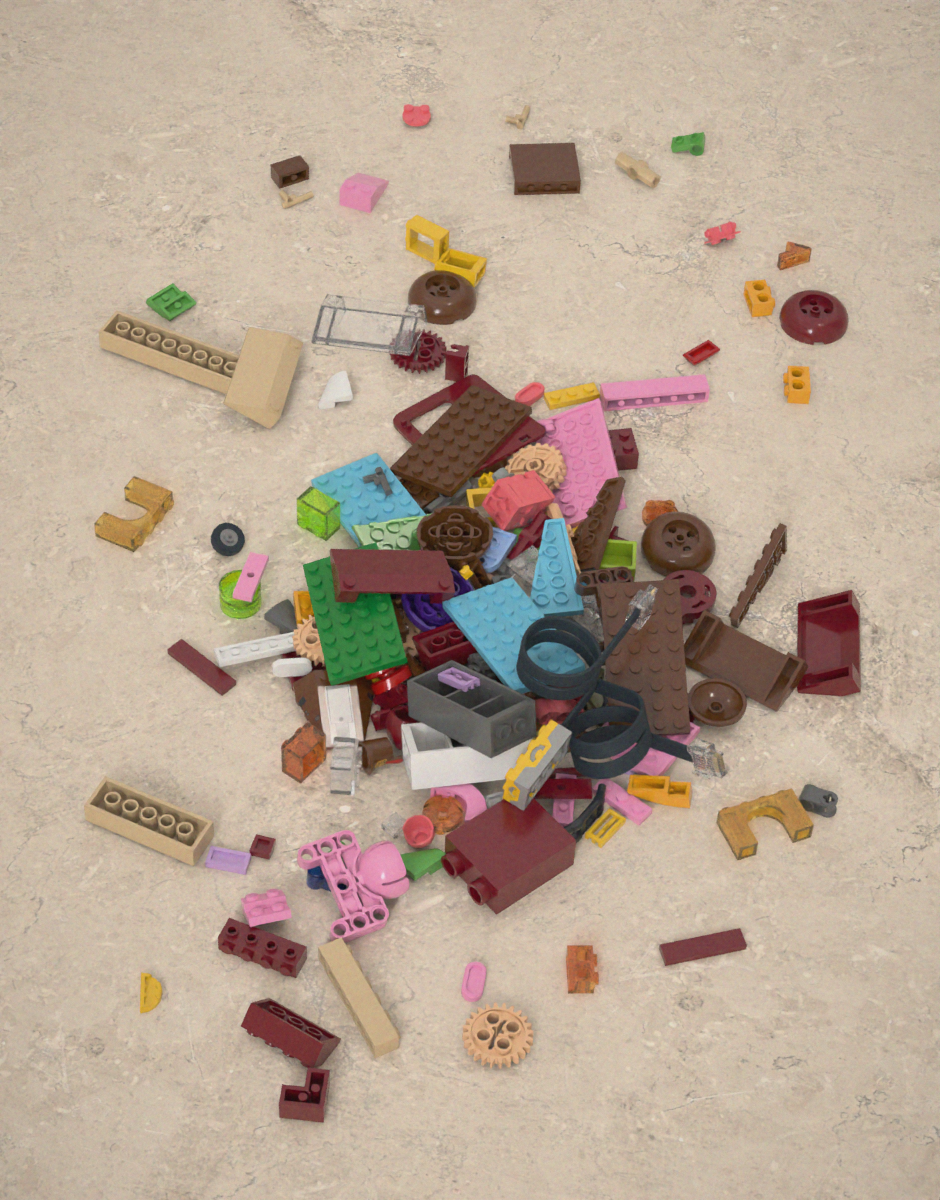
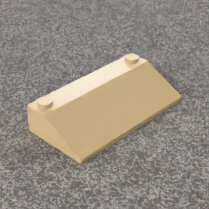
M249 327L223 404L271 429L281 417L303 342L289 334Z

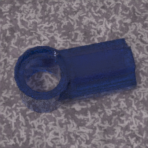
M320 865L307 869L306 884L309 888L314 890L322 888L331 892ZM339 884L337 887L340 890H346L347 885Z

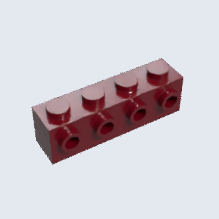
M231 918L227 920L218 936V949L225 954L238 956L244 961L254 962L265 969H273L284 976L297 978L307 960V946L256 927H250L248 924Z

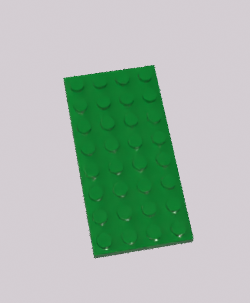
M376 542L355 548L379 550ZM330 556L303 564L331 686L408 663L390 594L359 593L355 603L335 602Z

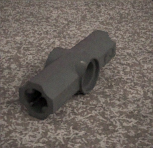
M468 480L452 497L439 493V497L423 509L424 513L427 515L434 513V510L437 508L457 505L466 496V489H473V485Z

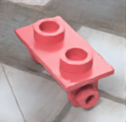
M730 221L720 225L721 232L719 226L707 229L704 235L709 241L704 243L711 242L712 245L721 243L723 238H726V240L736 238L735 234L741 231L736 232V223Z

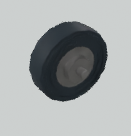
M232 523L219 524L211 534L213 549L223 556L236 555L241 551L245 543V536L242 530Z

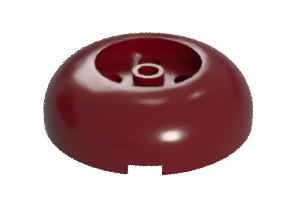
M805 290L792 295L783 304L779 315L781 327L787 335L799 342L814 345V342H823L825 345L839 340L846 333L849 322L848 313L843 303L835 296L819 290Z

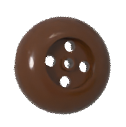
M444 270L430 271L421 275L413 282L408 292V306L415 312V316L425 322L437 325L454 324V321L459 319L465 320L474 312L477 303L473 285L463 276Z
M458 505L445 506L435 509L434 513L428 517L425 515L417 527V541L420 549L423 551H443L449 567H454L462 560H466L469 564L475 559H481L488 552L493 541V527L489 519L480 515L476 509Z
M668 512L656 517L647 525L641 538L643 558L647 560L655 572L665 577L681 570L704 573L712 564L715 556L716 544L710 528L698 517L685 512Z

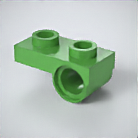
M704 132L672 138L671 149L673 153L689 150L692 155L699 156L704 152Z

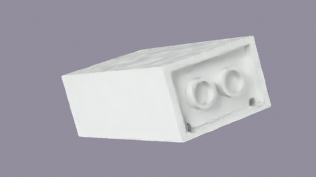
M422 722L401 725L403 762L412 790L503 780L510 768L514 769L517 765L516 761L521 753L525 754L528 751L527 747L532 740L529 739L493 758H489Z

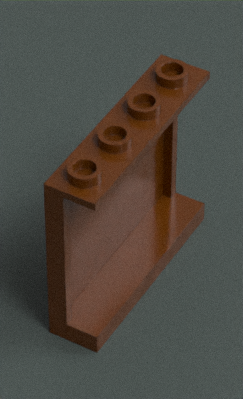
M575 143L510 144L509 159H511L514 179V195L580 194L581 178Z

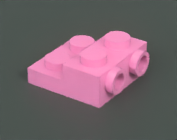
M270 889L264 894L251 893L246 895L245 898H240L243 915L250 927L292 918L291 910L286 903V896L282 890Z

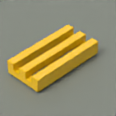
M609 808L585 833V838L592 839V843H598V847L602 848L625 824L626 818ZM612 815L613 818L608 823H606L596 835H594V833Z

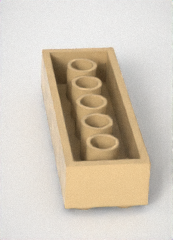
M106 776L84 805L86 821L192 866L197 863L214 837V822Z

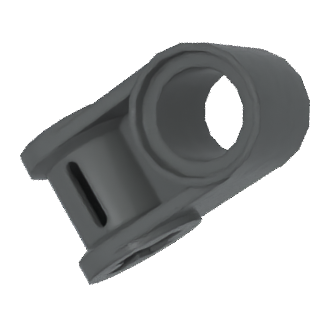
M807 784L800 794L797 805L804 811L830 818L836 814L838 796L832 791Z

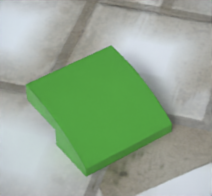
M174 283L146 300V304L169 321L197 303L186 291L181 292Z

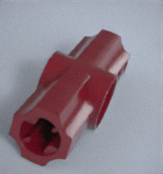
M539 511L531 524L522 529L518 536L519 541L507 557L519 566H522L531 552L540 547L545 520L552 518Z

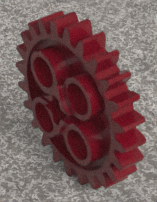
M417 328L415 332L408 329V333L402 331V336L397 334L396 338L392 339L389 355H391V360H394V365L399 364V369L405 367V372L411 369V373H414L415 370L419 374L421 370L428 373V369L434 371V366L439 368L440 363H444L447 347L445 342L442 341V337L437 338V333L431 335V330L426 333L425 329H422L421 332ZM421 341V346L419 347L418 351V344Z

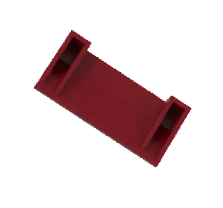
M329 550L335 602L355 603L359 593L429 594L430 604H443V601L450 600L455 594L453 575L443 551Z
M852 590L798 603L797 657L805 660L808 665L807 671L797 686L798 693L846 696L861 692L860 603Z

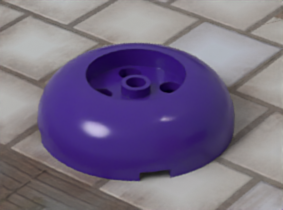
M450 568L455 588V594L452 598L474 591L468 580H465L459 572ZM401 594L402 606L407 618L422 632L454 622L443 609V604H430L429 594Z

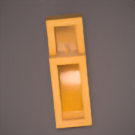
M630 775L627 789L629 794L662 805L690 808L692 799L691 782L671 781L670 776Z

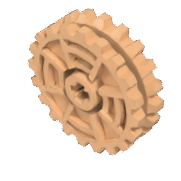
M536 443L535 446L530 444L526 449H519L520 452L514 453L512 455L513 459H509V465L505 467L509 474L514 473L515 475H524L525 472L535 470L552 493L554 488L558 489L560 487L559 483H563L565 480L564 476L567 475L565 470L567 467L561 452L556 450L555 446L549 447L547 443L544 445Z

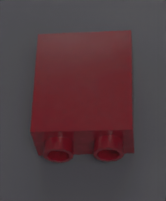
M534 798L524 811L503 799L445 836L444 853L446 854L441 857V863L450 877L456 878L460 876L464 880L470 897L477 905L482 906L486 903L497 915L574 865L576 839Z

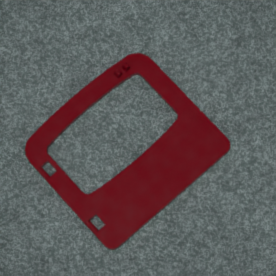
M472 374L399 412L393 418V424L395 429L413 445L423 434L414 427L411 421L444 403L453 404L471 385L503 397L505 396L481 377ZM528 416L472 476L516 453L519 449L525 448L526 445L543 438L546 435L545 428Z

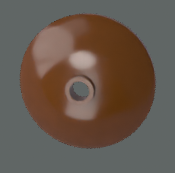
M711 678L702 680L695 684L688 694L690 713L698 721L709 726L726 727L733 725L746 712L747 700L745 694L737 685L724 679Z

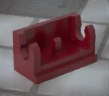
M453 344L451 349L458 351L447 350L445 380L457 382L467 376L469 363L468 345Z

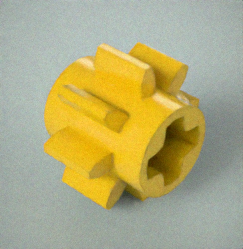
M483 473L478 480V488L493 487L496 483L492 478L494 473Z

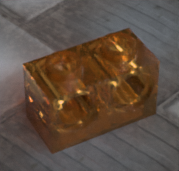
M567 945L566 970L568 994L594 993L595 985L599 984V974L594 972V967H597V954H593V945Z

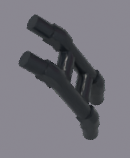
M605 784L598 785L596 796L581 815L569 823V825L563 827L569 834L573 832L571 835L576 839V843L581 840L584 833L603 813Z

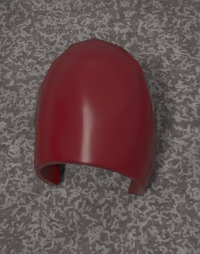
M391 709L387 714L385 729L387 736L395 747L402 750L401 725L421 722L410 718L408 722L401 720L395 715V710Z

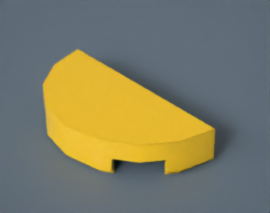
M141 972L140 1013H145L157 1007L161 1002L163 993L161 983L157 979L153 978L149 973Z

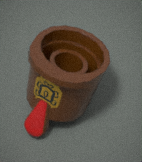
M387 737L364 740L357 743L359 761L367 775L372 774L373 769L383 765L403 762L401 755L393 756V749Z

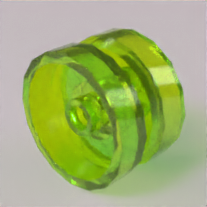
M233 570L226 573L219 582L220 608L224 614L236 619L254 616L262 605L261 582L258 585L252 602L233 598V591L242 570Z

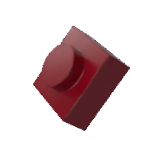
M256 834L249 850L251 856L270 860L276 845V839Z

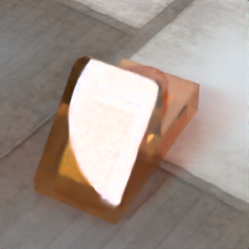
M788 241L785 252L779 253L777 267L781 271L810 262L812 249L808 246Z

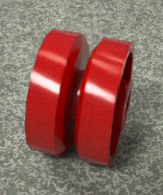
M401 665L397 668H388L364 677L366 680L377 678L370 687L375 695H379L402 683L412 676L413 673L408 665Z

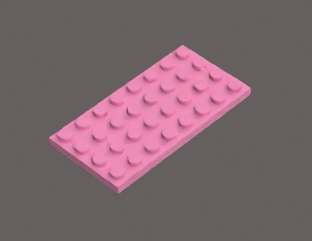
M599 398L547 418L554 421L555 429L552 432H546L543 438L536 441V443L541 445L547 443L549 447L555 446L556 450L561 452L567 469L565 470L567 475L564 476V482L559 483L560 487L552 490L553 495L556 497L552 503L559 505L565 524H570L572 529L577 527L580 522L585 521L588 516L586 512L595 505L597 501L596 496L605 481L620 477L602 403ZM622 492L617 511L627 508L624 492Z

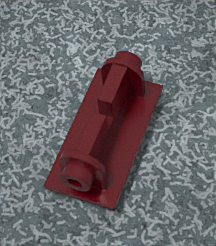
M398 684L389 689L388 693L385 691L375 695L373 698L374 704L381 707L380 711L386 709L391 710L394 707L407 703V686L405 684Z
M407 704L393 708L395 715L399 719L406 722L410 720L411 717L409 716ZM390 709L377 710L370 715L375 731L385 729V722Z

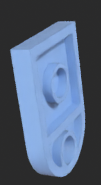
M493 527L491 547L480 559L483 562L482 566L486 573L493 572L501 566L517 541L516 534Z

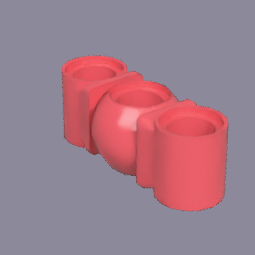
M539 698L535 700L536 718L541 725L548 724L550 720L561 724L578 701L572 699L546 700L545 698Z

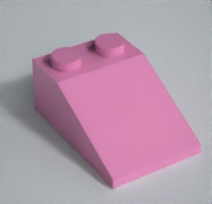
M356 173L347 178L341 186L340 205L371 213L389 181Z

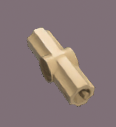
M620 152L615 159V164L626 170L632 180L639 179L652 188H655L660 182L661 176L650 170L644 160L636 161L624 152Z

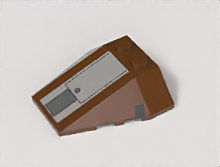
M327 669L314 670L293 683L295 701L303 710L306 720H309L312 725L313 731L324 750L357 747L359 741L365 740L374 697L370 687L372 680H366L362 676L331 686Z

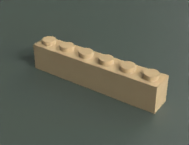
M341 937L319 946L318 959L374 1058L398 1049L399 1039L401 1038L400 1032L396 1026H392L388 1011L386 1009L383 1010L381 1007L380 997L377 993H373L369 978L367 976L364 977L362 974V967L358 960H354L350 945L345 944Z

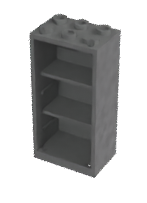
M453 660L407 681L408 710L411 718L489 758H493L536 737L535 700ZM454 667L480 679V686H474V689L468 688V691L464 692L462 689H457L439 681L438 674Z

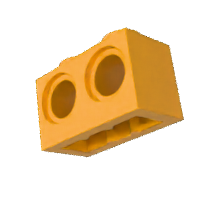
M765 279L745 281L743 295L751 316L772 315L773 308H775V299L772 298L770 286H767Z
M788 366L787 373L783 374V383H786L784 385V396H787V403L809 404L811 393L809 367Z

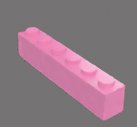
M705 374L602 383L600 386V400L603 411L708 402L710 388Z

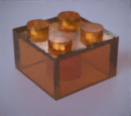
M308 722L303 727H299L295 734L289 740H285L281 746L282 772L300 784L326 760V733Z

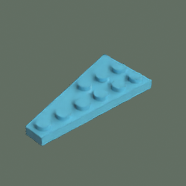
M564 518L545 520L530 599L545 617L584 614L582 599L574 590L577 576Z

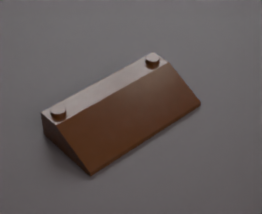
M706 610L701 614L684 644L686 666L709 678L724 679L734 683L743 691L746 697L775 712L780 709L795 690L808 669L805 660L789 652L785 655L725 625L720 617Z

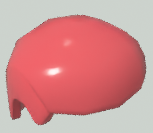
M414 815L408 818L402 828L406 842L413 848H424L431 844L435 837L434 826L431 820L424 815Z

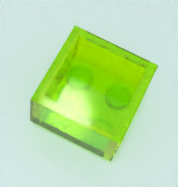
M310 486L297 498V525L313 533L316 537L327 541L340 529V502Z

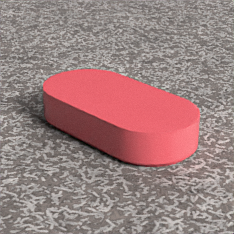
M532 382L516 393L515 401L531 406L543 397L545 388L541 383Z

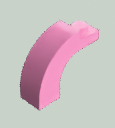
M470 783L431 788L430 799L454 803L466 813L464 824L487 810L483 795Z

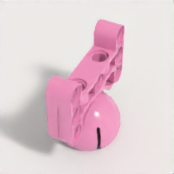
M343 830L303 845L298 850L297 863L300 868L307 870L320 865L342 915L341 919L334 921L331 925L329 934L331 941L342 937L344 943L384 928L387 924L389 912L383 899L398 898L409 890V879L404 877L406 875L405 865L392 841L376 842L369 846L364 853H361L354 833L350 830ZM346 839L349 840L351 844L343 845L340 841ZM329 847L332 851L325 853L321 848ZM309 854L312 859L304 860L301 856ZM345 884L348 889L340 890L337 886ZM381 914L384 919L376 920L373 915ZM360 921L364 924V927L357 928L354 923ZM342 929L345 934L341 936L336 935L334 930Z

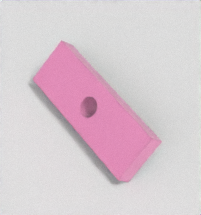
M250 552L233 591V598L252 602L268 564L269 556Z

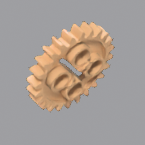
M309 615V620L302 619L303 624H297L298 629L294 630V636H292L294 649H296L297 655H301V658H307L311 662L314 661L315 665L322 662V665L325 666L315 617Z
M495 1002L494 1007L490 1008L486 1004L485 1010L478 1007L477 1014L471 1012L470 1018H466L462 1034L464 1048H468V1055L474 1054V1061L482 1059V1066L489 1062L490 1068L497 1064L499 1069H501L502 1064L505 1063L510 1068L511 1061L518 1064L519 1058L525 1059L526 1053H530V1046L533 1045L532 1024L527 1023V1016L521 1017V1010L515 1013L514 1006L506 1009V1003H503L500 1008ZM506 1021V1023L502 1027V1033H499L503 1022Z

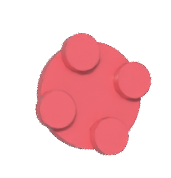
M405 105L402 116L403 121L415 127L426 125L431 119L430 107L428 105Z

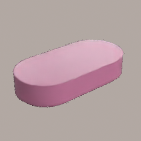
M471 962L465 968L461 994L466 1001L476 1002L483 995L486 967L482 963Z

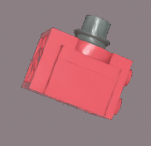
M503 467L492 475L496 483L481 505L501 530L508 531L529 525L530 521H533L539 511L545 514L546 507L556 497L535 470L525 472L524 475H515L514 473L509 474Z

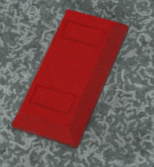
M707 340L684 353L683 356L693 366H696L718 353L720 348L710 340Z

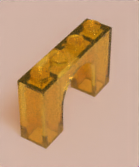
M133 476L124 487L125 501L146 509L147 513L138 519L125 520L104 512L94 523L96 537L135 552L139 546L143 545L146 537L152 534L155 526L163 520L167 511L172 509L174 500L172 491Z
M792 788L780 790L768 796H761L749 802L745 801L733 807H725L718 811L716 824L737 861L756 855L758 841L748 825L755 818L769 817L778 821L784 827L792 843L811 838L814 827Z

